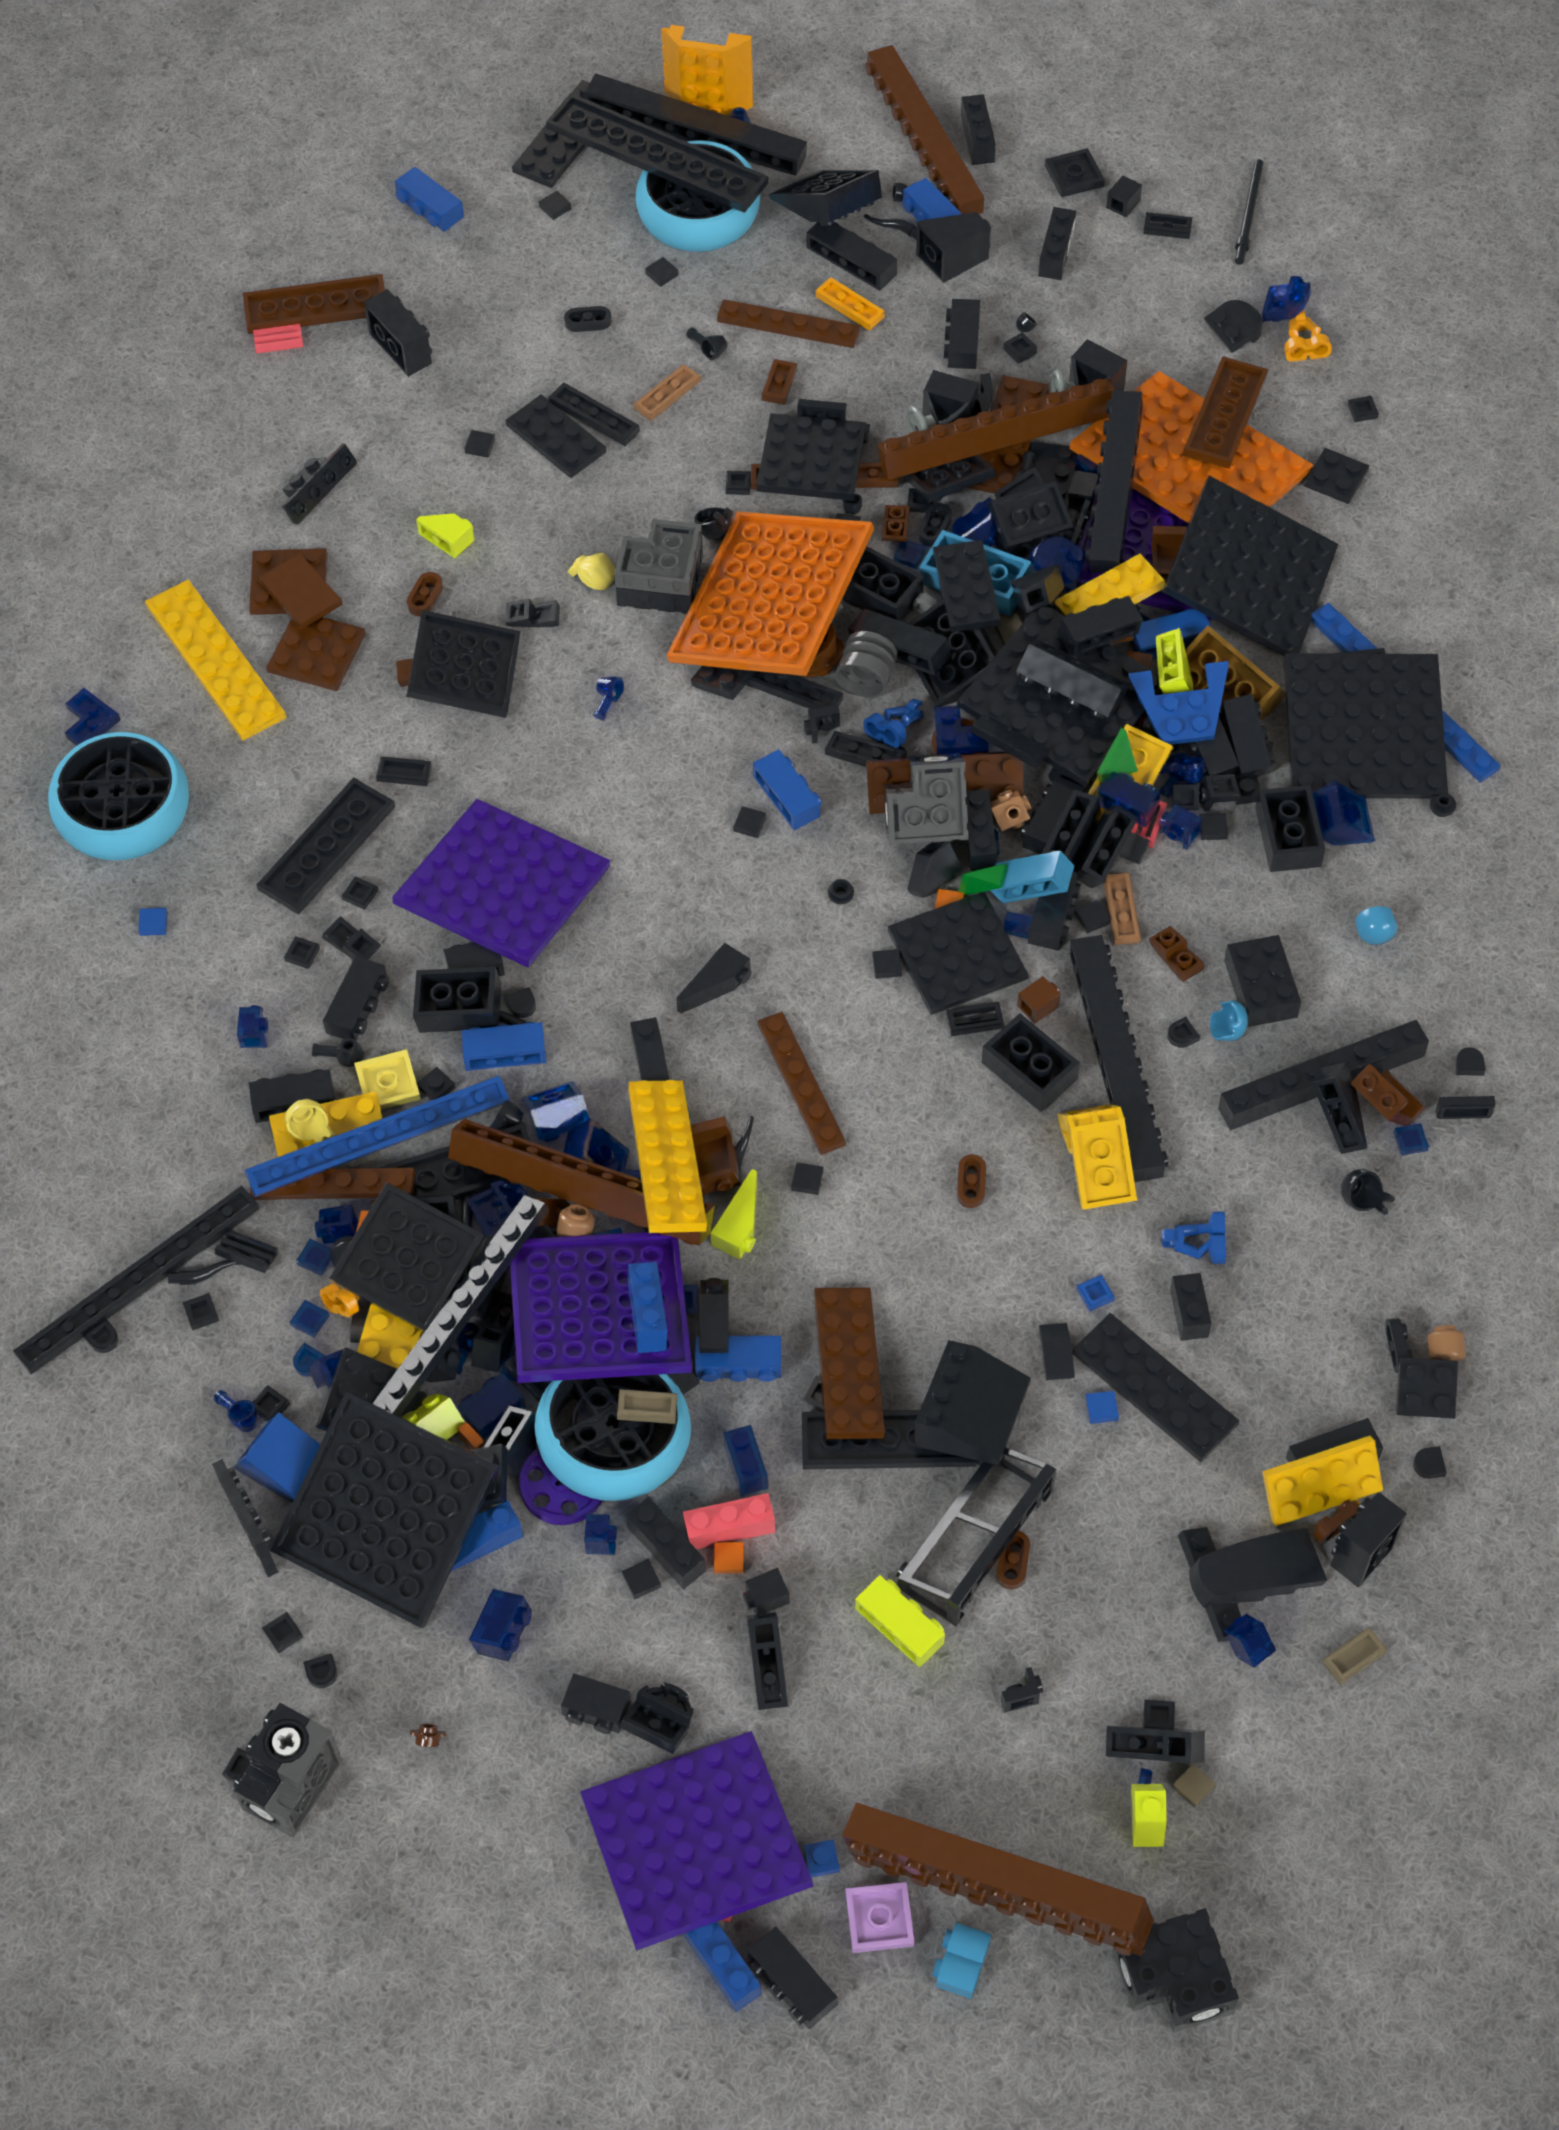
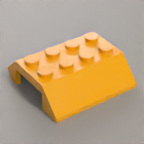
M671 25L670 28L665 27L661 29L662 56L664 61L663 74L665 78L664 92L668 97L730 117L753 107L752 36L729 33L726 45L682 40L684 26Z

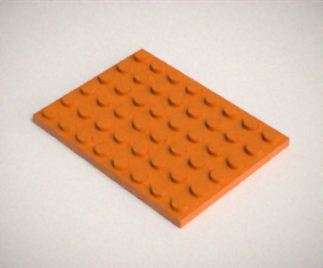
M1160 371L1134 390L1142 392L1143 412L1132 488L1189 523L1203 484L1209 475L1271 507L1309 475L1313 468L1312 463L1249 425L1246 427L1230 469L1182 456L1205 398ZM1109 418L1094 422L1070 442L1069 449L1098 466V463H1103V457L1100 456L1101 442H1106V436L1103 435L1104 421H1108Z
M737 511L666 655L670 663L807 676L874 531L872 522Z

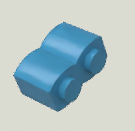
M957 1922L953 1931L947 1929L942 1943V1947L947 1950L944 1959L937 1958L932 1974L933 1977L937 1978L936 1987L972 1999L992 1934Z

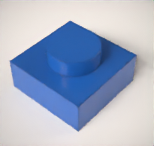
M834 1839L804 1845L807 1868L811 1878L840 1872Z

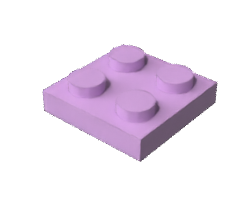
M907 1882L845 1889L852 1953L914 1947Z

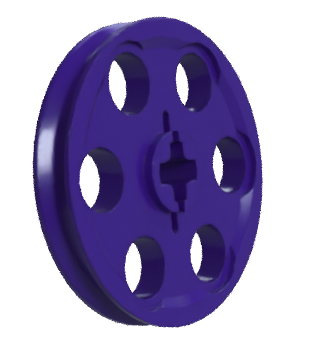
M538 1448L529 1455L521 1469L519 1486L522 1500L535 1517L546 1523L554 1525L578 1523L591 1516L603 1501L583 1496L563 1484L558 1487V1479L546 1466ZM532 1470H540L544 1474L542 1479L536 1482L529 1480L527 1475ZM545 1495L550 1499V1502L545 1507H537L533 1503L534 1499L537 1496ZM568 1502L575 1503L578 1507L575 1513L569 1515L563 1513L561 1508Z

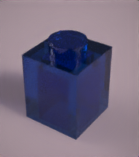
M1248 1614L1236 1619L1230 1627L1224 1630L1236 1657L1253 1668L1276 1651L1264 1623Z

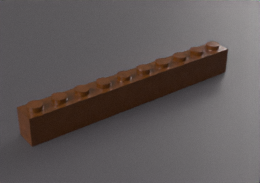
M889 45L869 51L867 62L865 63L868 76L872 75L877 91L881 90L886 106L890 105L894 120L900 122L903 135L909 137L912 150L918 152L920 163L928 169L931 182L937 184L938 190L962 214L983 213L984 195L894 46Z
M1097 379L1092 383L1073 386L1065 391L1051 392L1040 398L1027 399L1015 405H1005L1000 409L981 412L969 418H959L948 424L934 425L930 429L913 431L902 437L888 438L884 442L877 443L881 470L887 479L890 480L1109 418V415H1106L1107 400L1112 399V392L1115 388L1108 379Z
M463 1119L451 1131L448 1158L458 1161L461 1165L481 1169L487 1174L501 1176L512 1183H521L532 1187L535 1191L546 1192L557 1196L561 1200H569L581 1204L588 1209L604 1212L610 1217L621 1218L632 1222L636 1226L648 1228L641 1179L467 1119ZM703 1201L707 1221L706 1232H668L659 1234L672 1236L683 1240L687 1244L699 1246L710 1235L715 1205Z

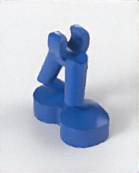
M912 699L907 705L887 708L884 710V717L879 713H873L868 716L863 722L866 735L873 740L883 741L886 745L898 748L906 742L905 728L908 724L924 717V712L917 709L923 705L922 701ZM893 717H902L900 721L895 719L891 720V718Z
M1213 1211L1208 1223L1175 1225V1229H1164L1162 1231L1163 1247L1175 1248V1252L1196 1259H1200L1209 1250L1212 1264H1226L1225 1211ZM1208 1233L1210 1236L1209 1240L1199 1248L1184 1242V1237Z

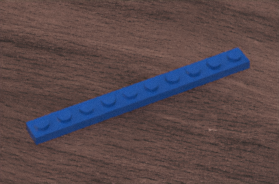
M1329 602L1312 613L1311 622L1342 652L1378 649ZM1442 710L1445 750L1480 783L1499 771L1501 765Z
M499 1075L245 1169L244 1172L254 1197L501 1106L506 1100L510 1101Z

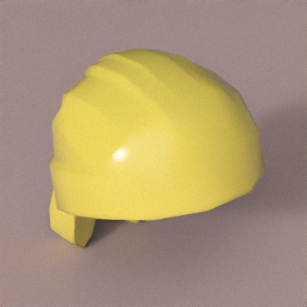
M597 553L578 557L567 572L573 578L578 574L581 581L590 588L605 590L614 582L616 568L613 561L606 554Z
M310 1099L298 1100L286 1111L285 1122L292 1136L302 1140H315V1143L326 1140L325 1137L331 1138L336 1136L328 1126L329 1120L325 1109L317 1101Z

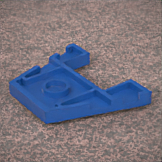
M1228 661L1205 664L1208 689L1155 695L1151 671L1128 673V681L1133 686L1140 704L1143 705L1159 740L1172 745L1214 739L1229 668Z

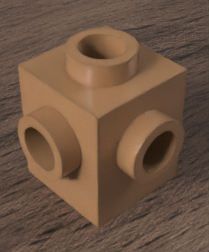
M1012 790L1004 791L997 796L998 799L990 802L991 809L1001 831L1008 828H1020L1026 823V820L1030 819L1027 811L1032 808L1026 795L1020 797L1018 790L1013 792Z

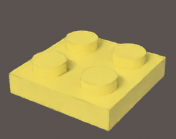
M407 1049L354 1063L362 1094L376 1091L381 1110L421 1100Z

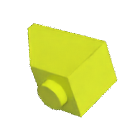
M456 514L419 516L416 519L419 535L453 558H456L475 541L472 524L467 519H462Z
M1131 1784L1133 1847H1164L1167 1822L1165 1788L1162 1784Z

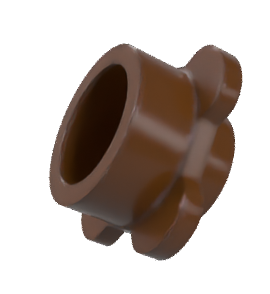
M425 1723L420 1724L417 1730H410V1735L416 1736V1745L436 1747L439 1746L440 1737H445L446 1732L438 1731V1726L435 1724Z

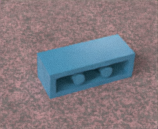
M1061 851L999 862L995 866L1000 864L1008 866L1002 888L990 891L1002 903L1067 892L1074 865Z

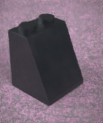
M977 212L920 220L917 222L916 255L945 283L989 259L991 226Z

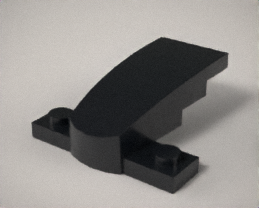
M1207 1527L1182 1530L1178 1535L1190 1567L1189 1580L1191 1588L1199 1603L1206 1609L1218 1642L1242 1639L1248 1634L1237 1603L1263 1601L1267 1596L1292 1594L1297 1589L1321 1586L1328 1581L1307 1528L1260 1536L1219 1550L1215 1549Z

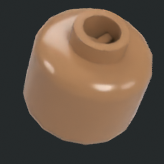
M580 1204L566 1207L559 1215L556 1229L557 1237L592 1235L595 1224L594 1215L587 1207Z
M1456 1326L1434 1327V1332L1427 1336L1429 1359L1461 1361L1466 1357L1464 1334L1462 1331L1456 1330Z

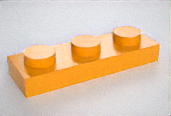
M832 277L816 289V298L869 331L885 318V311Z

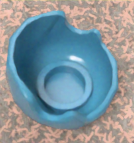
M1376 906L1367 908L1360 912L1355 919L1359 937L1370 945H1382L1392 940L1398 931L1396 918L1388 907Z
M1238 1001L1221 1002L1222 1009L1211 1014V1035L1217 1041H1236L1244 1035L1247 1029V1011Z

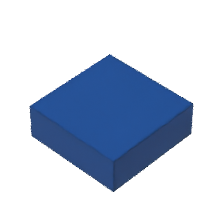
M166 908L140 909L138 929L140 936L166 935L168 914Z
M1102 1274L1077 1285L1076 1289L1089 1312L1115 1300V1296Z
M1114 1391L1086 1394L1085 1400L1090 1424L1118 1421L1119 1414Z

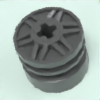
M858 631L851 634L843 649V656L839 660L835 672V680L842 689L852 695L865 698L881 696L886 691L890 673L897 659L896 647L890 640L878 633Z

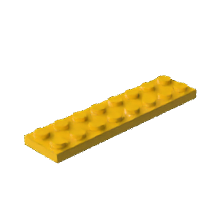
M189 579L145 601L147 609L242 741L287 718L283 708Z
M683 1080L629 1081L628 1093L649 1233L706 1232L707 1221Z

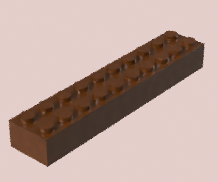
M857 1802L842 1834L855 1862L863 1867L871 1868L873 1865L882 1868L890 1876L898 1878L900 1875L909 1877L912 1882L922 1887H927L930 1884L938 1887L946 1895L955 1897L956 1894L965 1896L975 1905L985 1906L986 1903L995 1906L999 1912L1005 1915L1013 1916L1015 1913L1024 1916L1028 1922L1034 1925L1042 1926L1045 1923L1054 1926V1929L1061 1934L1071 1936L1074 1933L1083 1936L1085 1941L1093 1945L1100 1946L1101 1943L1113 1946L1116 1952L1126 1956H1130L1131 1953L1139 1956L1142 1955L1154 1923L1145 1897Z

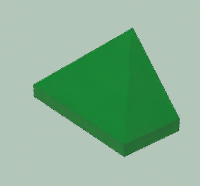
M1123 728L1120 729L1097 772L1098 781L1102 783L1138 772L1127 732Z
M1000 864L964 872L958 892L964 893L965 896L1002 888L1008 866Z

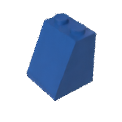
M278 1412L264 1425L233 1468L293 1503L319 1449L320 1443Z

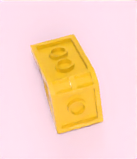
M1108 1104L1057 1113L1068 1152L1073 1154L1081 1209L1137 1201L1125 1119L1121 1107Z

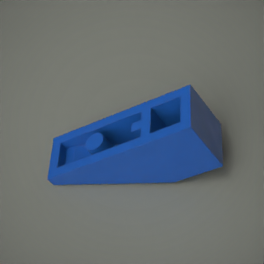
M509 1500L480 1513L476 1517L451 1571L523 1537L521 1524Z

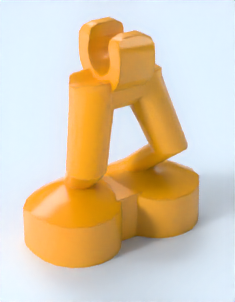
M1304 309L1294 310L1295 318L1288 323L1290 339L1284 345L1286 359L1291 362L1306 360L1307 356L1310 359L1328 357L1332 352L1329 337L1325 334H1320L1321 328L1311 318L1305 316ZM1309 330L1312 332L1311 338L1304 339L1299 337L1298 331Z
M333 1283L320 1290L322 1302L329 1312L350 1317L359 1311L358 1300L360 1297L343 1288L340 1289Z

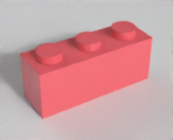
M769 1493L683 1512L687 1540L696 1550L712 1547L714 1542H734L775 1533V1518Z

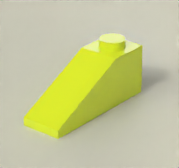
M1180 628L1157 635L1159 687L1162 693L1194 691Z
M752 1169L710 1233L711 1246L739 1260L745 1252L750 1253L756 1241V1238H754L757 1197L756 1170Z

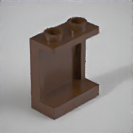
M1153 526L1151 537L1152 567L1164 579L1165 583L1187 527Z
M1369 1064L1350 1083L1390 1122L1408 1127L1426 1109L1386 1069L1381 1074L1373 1065Z
M723 1116L690 1125L702 1197L709 1193L728 1191L733 1187L740 1186L733 1130L726 1117Z

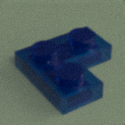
M85 688L81 689L65 703L67 709L80 718L65 732L66 738L76 746L88 739L105 734L121 720L119 713Z
M934 707L937 754L989 752V742L971 733L970 729L972 726H961L959 707Z

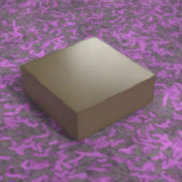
M1192 1764L1173 1784L1172 1788L1196 1808L1215 1788L1216 1784L1196 1765Z

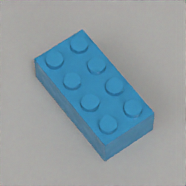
M942 530L920 565V574L924 575V586L941 591L933 557V547L971 542L972 540ZM983 544L999 613L1011 617L1018 606L1011 581L1033 573L1032 562Z

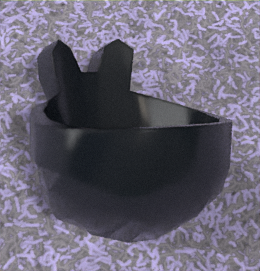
M718 507L705 508L694 516L695 524L702 525V535L706 539L716 540L723 538L731 526L733 511L727 507L726 509Z
M1364 1168L1349 1172L1341 1183V1195L1345 1203L1353 1209L1368 1211L1375 1208L1381 1214L1386 1215L1388 1214V1209L1383 1203L1395 1201L1393 1195L1383 1192V1184L1380 1177L1376 1173Z

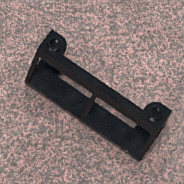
M1005 1448L1000 1465L1031 1485L1001 1527L998 1528L961 1513V1510L995 1465L979 1461L978 1465L980 1467L909 1563L905 1561L899 1568L896 1576L898 1577V1587L900 1590L954 1626H957L965 1615L961 1610L968 1603H971L975 1591L1035 1508L1040 1507L1042 1501L1046 1502L1052 1494L1056 1469L1051 1465ZM1005 1455L1039 1467L1042 1470L1034 1478L1005 1460ZM955 1519L994 1533L995 1535L952 1594L912 1578ZM911 1585L947 1600V1612L912 1590Z

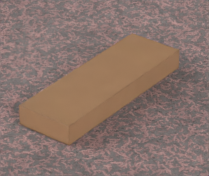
M683 364L633 404L634 409L652 421L701 381V376Z
M1129 872L1108 874L1103 884L1108 913L1111 918L1114 945L1140 943L1141 936Z

